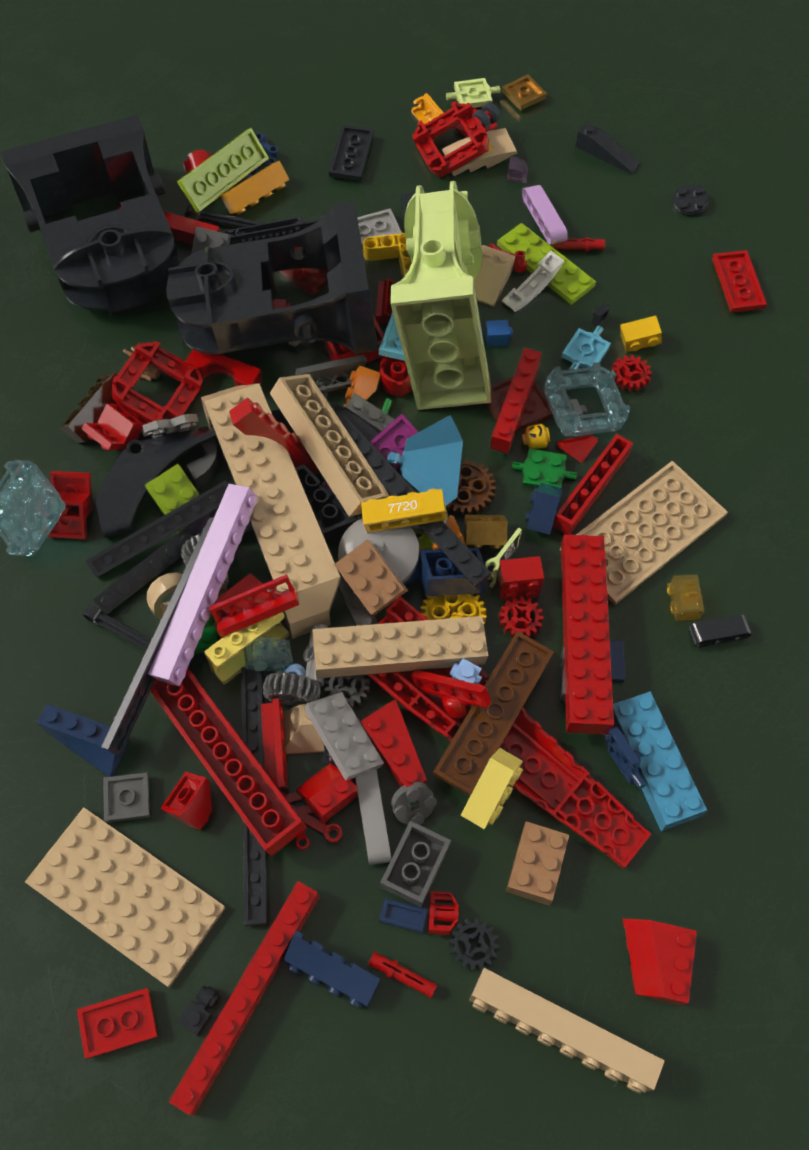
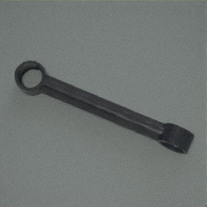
M191 204L188 205L185 211L186 218L197 221L204 220L239 228L263 224V222L204 211L203 209L196 212Z
M88 604L82 612V616L92 624L100 625L147 651L151 642L150 639L109 617L97 606Z

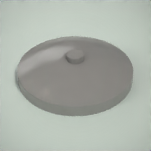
M363 518L353 523L344 533L338 549L339 560L368 539L372 541L402 583H405L417 568L420 549L416 534L410 526L367 533L363 525Z

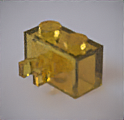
M698 575L673 576L671 582L668 583L667 591L668 595H671L672 598L670 608L671 613L675 615V621L699 620L704 613Z

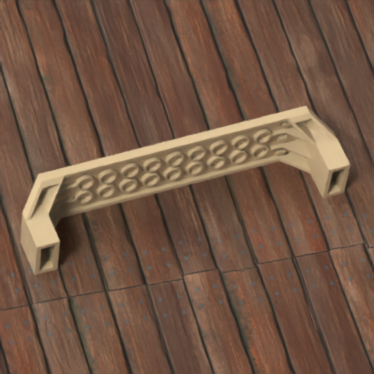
M260 385L235 386L201 397L208 424L213 425L235 484L249 487L258 496L257 504L249 520L273 580L287 574L298 593L299 605L284 611L286 624L292 639L310 633L311 626L315 624L331 625L329 613L340 583V575L334 565L331 553L288 451L281 444L266 437L245 435L232 424L229 411L247 397L254 403H259L266 413H271ZM286 582L276 587V590L281 592L289 589Z

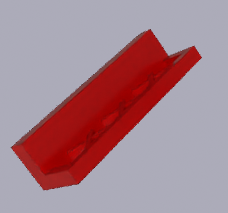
M286 574L209 607V611L217 622V632L222 638L298 606L299 598L294 585ZM286 582L288 590L283 592L276 590L278 585ZM261 592L269 594L268 598L264 600L257 599L256 597ZM242 600L250 602L245 608L237 607L238 602ZM223 608L230 610V613L223 617H220L217 612Z
M272 699V703L261 704L264 769L277 787L283 790L289 789L284 703L279 699Z

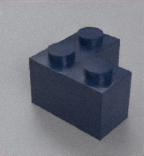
M540 483L539 488L535 487L530 500L533 508L532 511L528 510L525 522H528L527 529L550 535L563 492L562 488Z

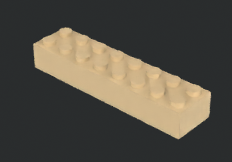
M310 374L279 378L270 395L349 517L362 514L361 502H367L370 499L379 500L387 498L389 496L388 492Z
M482 616L313 629L316 678L453 667L455 663L459 664L462 658L475 665H485L488 658Z
M485 968L483 969L469 1001L473 1002L472 1007L483 1013L486 1010L494 1013V1018L504 1024L511 1022L517 1025L515 1029L525 1035L532 1033L538 1036L537 1041L548 1047L555 1045L561 1048L559 1052L573 1059L574 1056L582 1059V1064L592 1070L597 1068L605 1071L604 1076L618 1082L620 1080L628 1083L627 1088L641 1094V1092L645 1093L655 1089L664 1060Z

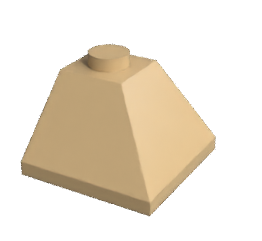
M306 704L284 711L287 755L321 753L325 750L322 739L304 710Z

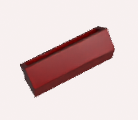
M388 278L385 281H379L377 323H388L393 312L391 307V286L396 283Z

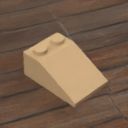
M482 245L481 268L474 280L477 302L491 307L495 306L513 271L515 256Z

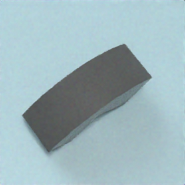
M215 439L201 444L204 457L187 464L189 475L197 489L208 483L218 469L219 451Z

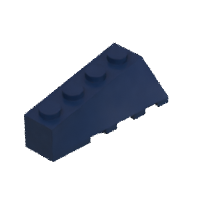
M49 704L45 706L37 722L44 732L88 761L108 777L113 776L130 741L128 738L120 756L114 755L101 747L110 726Z
M296 930L284 958L285 963L288 964L287 969L297 975L300 972L308 975L307 980L317 986H320L321 983L328 986V992L339 998L341 995L350 998L348 1003L359 1009L362 1006L368 1008L381 982L380 978L354 963H346L347 960L335 952H330L329 954L321 944L314 940L307 942L302 938L303 934Z

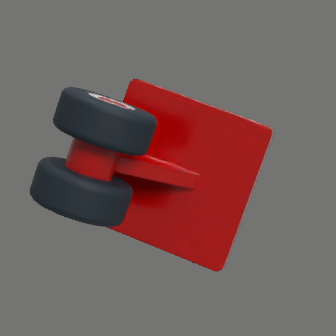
M489 102L482 107V110L477 111L473 109L475 112L473 116L479 119L486 132L497 128L496 122L500 119V111L495 104ZM461 123L453 127L455 130H457L462 135L468 138V135L462 127Z

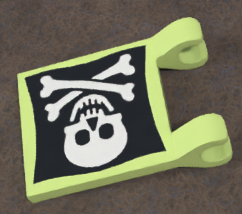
M518 528L499 554L486 562V568L490 565L494 566L491 572L492 576L488 578L492 580L491 588L496 583L499 561L510 559L516 551L522 529Z

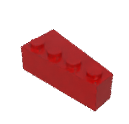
M396 699L360 721L384 765L400 788L404 785L406 787L412 786L413 782L426 784L427 779Z

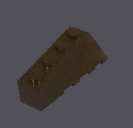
M114 372L99 376L96 379L97 384L90 387L87 391L90 395L81 399L78 403L79 410L75 409L61 426V429L76 443L88 442L90 440L87 436L88 434L82 430L84 423H97L106 404H117L112 398V382L114 377L117 376Z

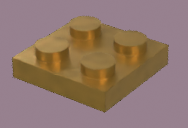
M529 75L502 86V92L520 111L546 99L547 93Z

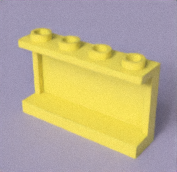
M283 612L226 635L204 651L212 672L223 685L241 673V667H249L289 636V632L281 624V620L285 618Z

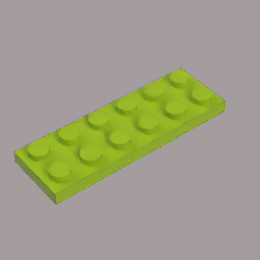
M249 128L178 180L177 183L195 211L199 212L268 160L269 157L252 128Z
M522 223L497 240V246L504 251L513 254L516 251H524L527 270L531 273L539 267V262L550 251L563 259V265L547 286L571 305L596 285L594 279Z

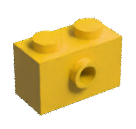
M656 316L620 325L621 338L626 352L637 351L641 348L653 347L662 343V332Z

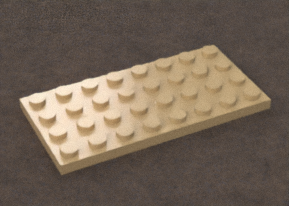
M671 461L576 535L604 536L607 598L616 605L722 520L728 512L679 466Z
M84 807L25 881L29 886L169 988L226 908Z

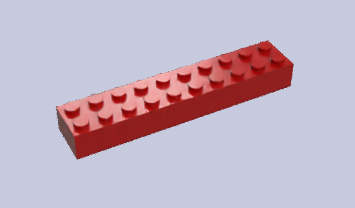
M564 534L561 544L566 733L609 734V730L614 726L605 540L604 536Z
M187 668L186 675L180 686L155 680L151 693L268 854L273 856L308 828L189 668Z

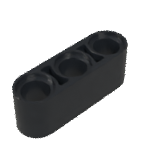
M743 614L700 621L689 626V631L696 648L740 641L752 635L746 615Z

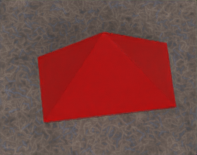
M590 434L556 441V445L582 463L596 445L598 439Z

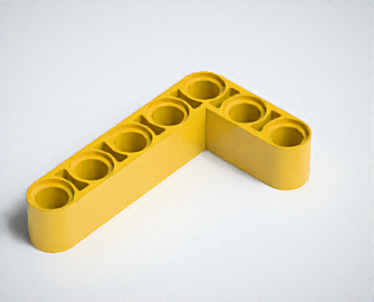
M405 233L367 237L363 241V255L366 260L399 258L402 279L406 276L412 261L408 256Z

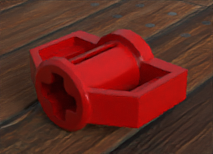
M431 891L429 934L450 935L458 924L459 904L451 892ZM435 901H451L453 905L435 904ZM434 921L453 922L451 926L434 925Z

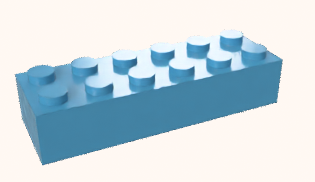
M651 692L613 704V727H618L621 733L624 732L627 735L629 745L640 755V776L646 783L642 791L660 830L664 831L701 817L707 809Z

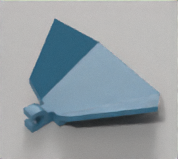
M451 415L407 438L403 454L390 452L387 456V461L390 464L401 465L402 478L418 493L427 492L430 489H442L445 506L457 498L463 440Z

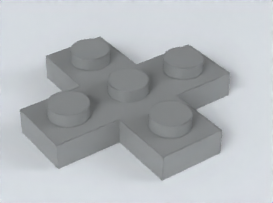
M186 414L170 420H156L143 425V436L155 438L163 436V433L172 434L190 430V427L196 426L198 417L197 414Z

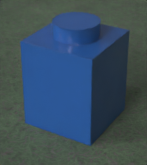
M508 320L486 321L485 335L487 347L509 345V338H512L513 332L512 327H509Z

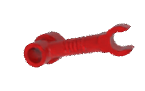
M489 244L490 248L515 256L513 265L515 272L526 271L527 261L525 260L524 251H516L513 254L499 249L494 244Z

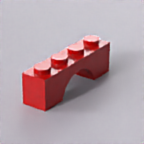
M192 349L185 360L188 364L192 365L195 363L199 367L198 370L203 379L210 374L221 372L232 376L235 386L260 385L262 382L261 369L254 365L250 366L242 363L240 360L231 359L223 354H204Z

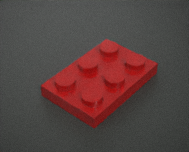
M148 988L77 1009L85 1059L158 1038Z

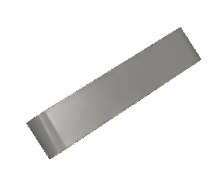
M375 769L355 777L369 866L391 861L379 782Z

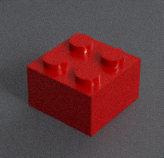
M540 556L499 561L496 579L500 600L512 601L513 597L517 599L523 596L527 599H532L540 596L544 581Z

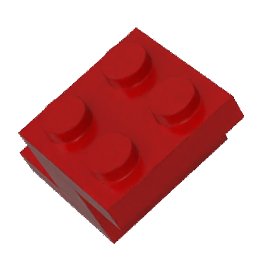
M106 404L98 422L84 423L82 430L88 434L87 436L90 439L99 442L104 450L124 451V449L127 450V445L130 441L138 440L143 425L149 422L119 404Z
M51 471L49 473L51 492L43 499L46 537L86 539V518L93 511L91 473Z

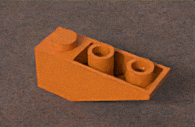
M359 366L356 371L353 370L350 376L351 388L347 389L345 395L347 403L354 393L367 400L377 389L380 373Z

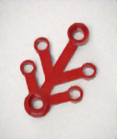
M282 792L289 803L303 800L297 792L287 795ZM291 805L303 822L324 834L325 839L329 843L334 844L341 840L342 830L339 825H326L308 815L314 813L308 805L297 808ZM305 831L300 833L296 840L297 848L301 851L307 850L310 846ZM335 831L338 835L336 838H331L329 834ZM301 840H306L307 844L306 846L302 847L299 845V842Z

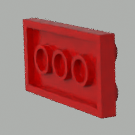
M747 250L713 254L712 261L730 312L765 309L767 303Z

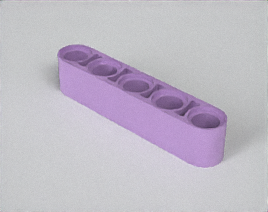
M541 185L523 188V200L548 244L567 241L566 227Z

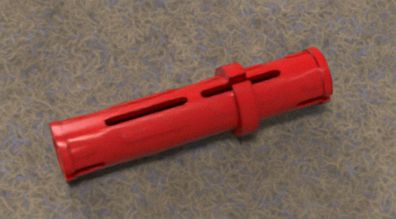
M585 237V239H567V241L552 244V247L555 250L604 251L605 239H589V237Z
M376 951L373 953L368 964L387 974V978L393 977L429 998L432 997L437 987L436 983L399 965L395 959L391 961Z

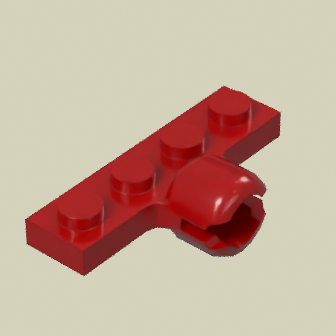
M415 670L411 674L414 684L419 691L442 698L447 715L453 719L466 716L467 710L471 709L470 704L488 708L491 704L486 686L420 670Z

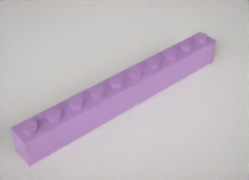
M228 484L148 674L159 681L180 686L186 675L190 660L194 656L195 648L210 617L209 607L214 605L218 598V593L226 578L229 566L234 559V554L249 523L251 513L257 504L258 496L249 487Z

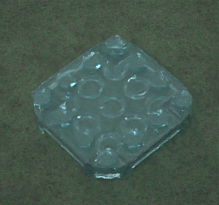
M8 461L4 465L7 471L0 481V536L8 545L6 551L10 555L33 556L58 522L66 505L61 500L58 491L32 461Z

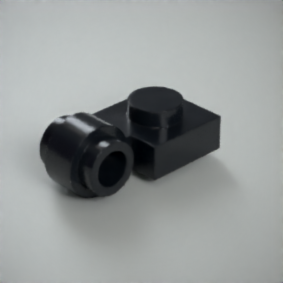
M204 985L196 996L199 999V1004L197 1005L191 1001L177 1023L198 1036L211 1017L206 1008L210 1007L212 1009L220 998L217 994L218 991L211 986L206 987Z

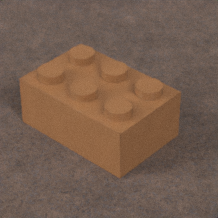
M368 539L334 564L371 615H376L408 591L372 541Z
M525 822L506 892L550 906L554 898L569 835Z

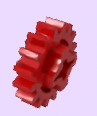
M624 355L623 360L618 358L617 362L613 363L611 375H613L612 381H616V386L621 385V390L628 388L629 392L632 389L638 392L640 387L644 389L646 384H649L652 374L650 371L651 366H646V360L640 361V356L635 359L634 355H631L630 358Z
M521 596L520 600L513 597L512 603L507 600L505 606L501 607V613H499L500 627H505L504 633L511 632L510 638H513L517 631L529 638L530 633L535 636L537 630H540L542 627L541 623L544 619L543 616H540L542 615V609H537L538 603L531 604V598L524 601L523 596ZM508 613H510V621L508 620ZM532 615L534 616V623H532Z

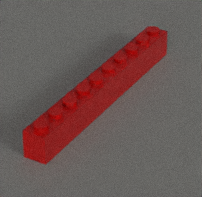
M299 881L296 883L169 1103L188 1115L194 1116L282 964L295 931L300 932L319 899L318 892Z

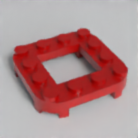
M457 101L452 102L450 110L426 124L422 120L417 123L418 127L412 135L413 140L430 172L438 178H442L444 175L476 159L490 148L486 129L482 126L479 119L473 116L475 112L470 103L458 104ZM461 123L471 141L442 157L432 139Z
M157 341L137 344L134 352L112 382V398L120 406L149 423L156 420H170L184 415L199 393L203 381L202 375L198 370L199 367L195 363L192 365L161 348V343ZM150 364L182 382L164 407L133 390Z

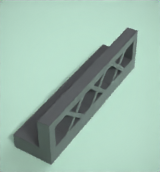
M362 354L297 368L295 376L310 374L321 393L348 388L352 384L350 381L352 371H356L359 366L365 367L367 359ZM343 377L347 379V381L340 382L336 380V378ZM325 380L329 382L330 385L323 386L319 384V382Z

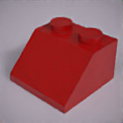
M331 763L296 789V792L323 824L358 797V788L350 779L345 781L339 769Z

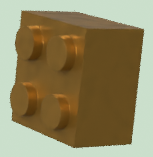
M465 515L464 538L466 545H470L471 548H482V545H490V548H502V545L507 543L508 521L505 516Z

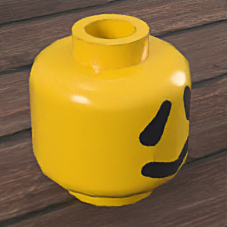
M543 424L528 426L526 433L522 434L524 445H528L529 449L546 448L548 442H551L548 427L545 428Z

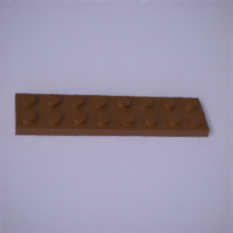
M519 631L516 632L485 684L491 704L488 708L472 706L433 771V775L471 796L488 761L499 749L554 651Z

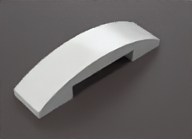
M550 251L539 262V267L517 290L513 288L502 302L514 312L523 308L548 285L563 265L564 260Z

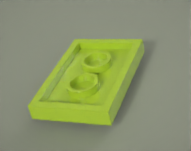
M179 464L145 484L146 489L164 515L199 496V493Z

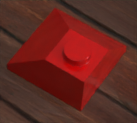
M185 772L161 807V810L184 824L200 830L207 823L212 812L209 780L205 777Z

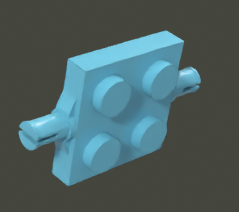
M597 326L593 333L586 332L580 328L577 330L562 353V358L573 363L569 368L570 373L575 374L579 367L594 373L611 345L610 342L600 337L604 330L603 327Z

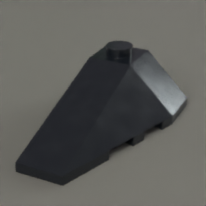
M588 122L578 131L575 147L631 175L640 165V162L606 131Z

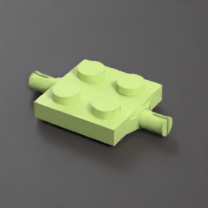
M485 78L454 82L455 92L446 93V99H456L459 104L470 103L472 108L483 107L489 102L492 103L491 94L500 93V87H490Z

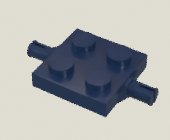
M618 727L610 729L609 734H603L608 744V753L629 785L635 783L638 789L644 788L646 783L640 776L641 758L639 753L631 748L627 735L624 732L621 733Z

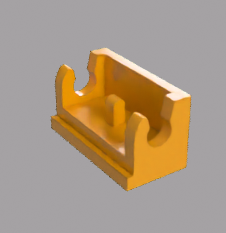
M427 93L413 101L414 104L420 103L412 108V113L419 122L422 120L426 124L443 114V111Z

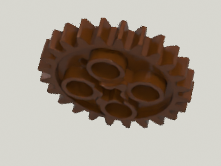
M467 458L465 463L461 461L457 498L446 505L447 512L452 509L453 515H455L458 511L461 517H463L464 512L471 515L472 511L478 515L479 508L485 511L486 505L490 506L491 500H494L496 481L492 480L493 474H488L489 468L482 469V463L477 466L476 460L472 463H469Z

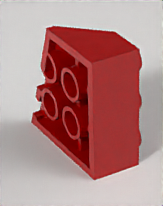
M622 919L626 932L627 949L630 955L635 995L678 1006L688 1004L697 931L652 920Z

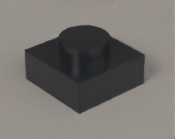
M605 302L600 307H596L592 313L593 319L591 324L597 327L607 319L611 305Z

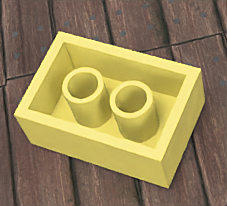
M499 748L488 761L461 816L483 829L489 823L493 825L503 809V804L509 798L513 785L523 771L520 768L523 761Z

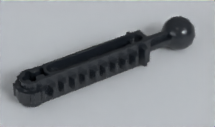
M328 211L324 212L320 219L304 222L302 216H296L295 218L225 230L222 233L231 235L229 245L285 236L313 225L321 220Z

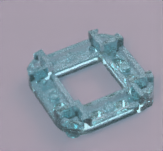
M593 363L590 368L561 371L560 367H556L547 376L544 383V393L556 424L561 429L563 435L581 436L617 431L624 426L630 412L629 405H624L614 381L616 374L613 370L610 372L606 368L601 367L600 363ZM595 386L605 412L579 416L578 412L573 411L565 390Z

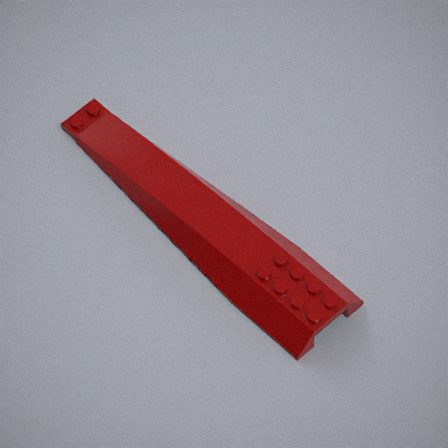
M400 596L386 610L385 617L378 624L425 621L428 619ZM453 667L424 669L420 671L452 678L450 671ZM481 669L479 676L482 679L479 684L485 686L490 675L488 676ZM415 670L367 674L407 710L448 740H453L466 716L459 719L449 717L444 709L441 697L419 691L411 676ZM522 707L499 747L523 761L520 766L523 771L513 787L624 869L651 833L634 819V816L598 781L596 782L590 776V773L583 766H580L574 760V757L557 743V740L549 736L541 728L542 726L537 721H534Z

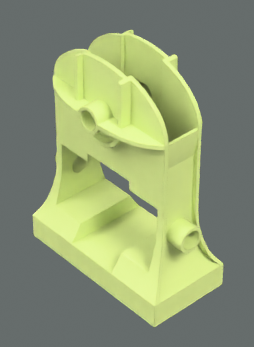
M455 181L450 182V190L425 193L423 187L419 185L416 187V193L407 205L404 220L407 252L412 264L406 276L400 282L391 286V307L417 409L491 403V383L474 288V280L479 274L482 263L480 226L478 225L476 214L468 201V191L459 192Z

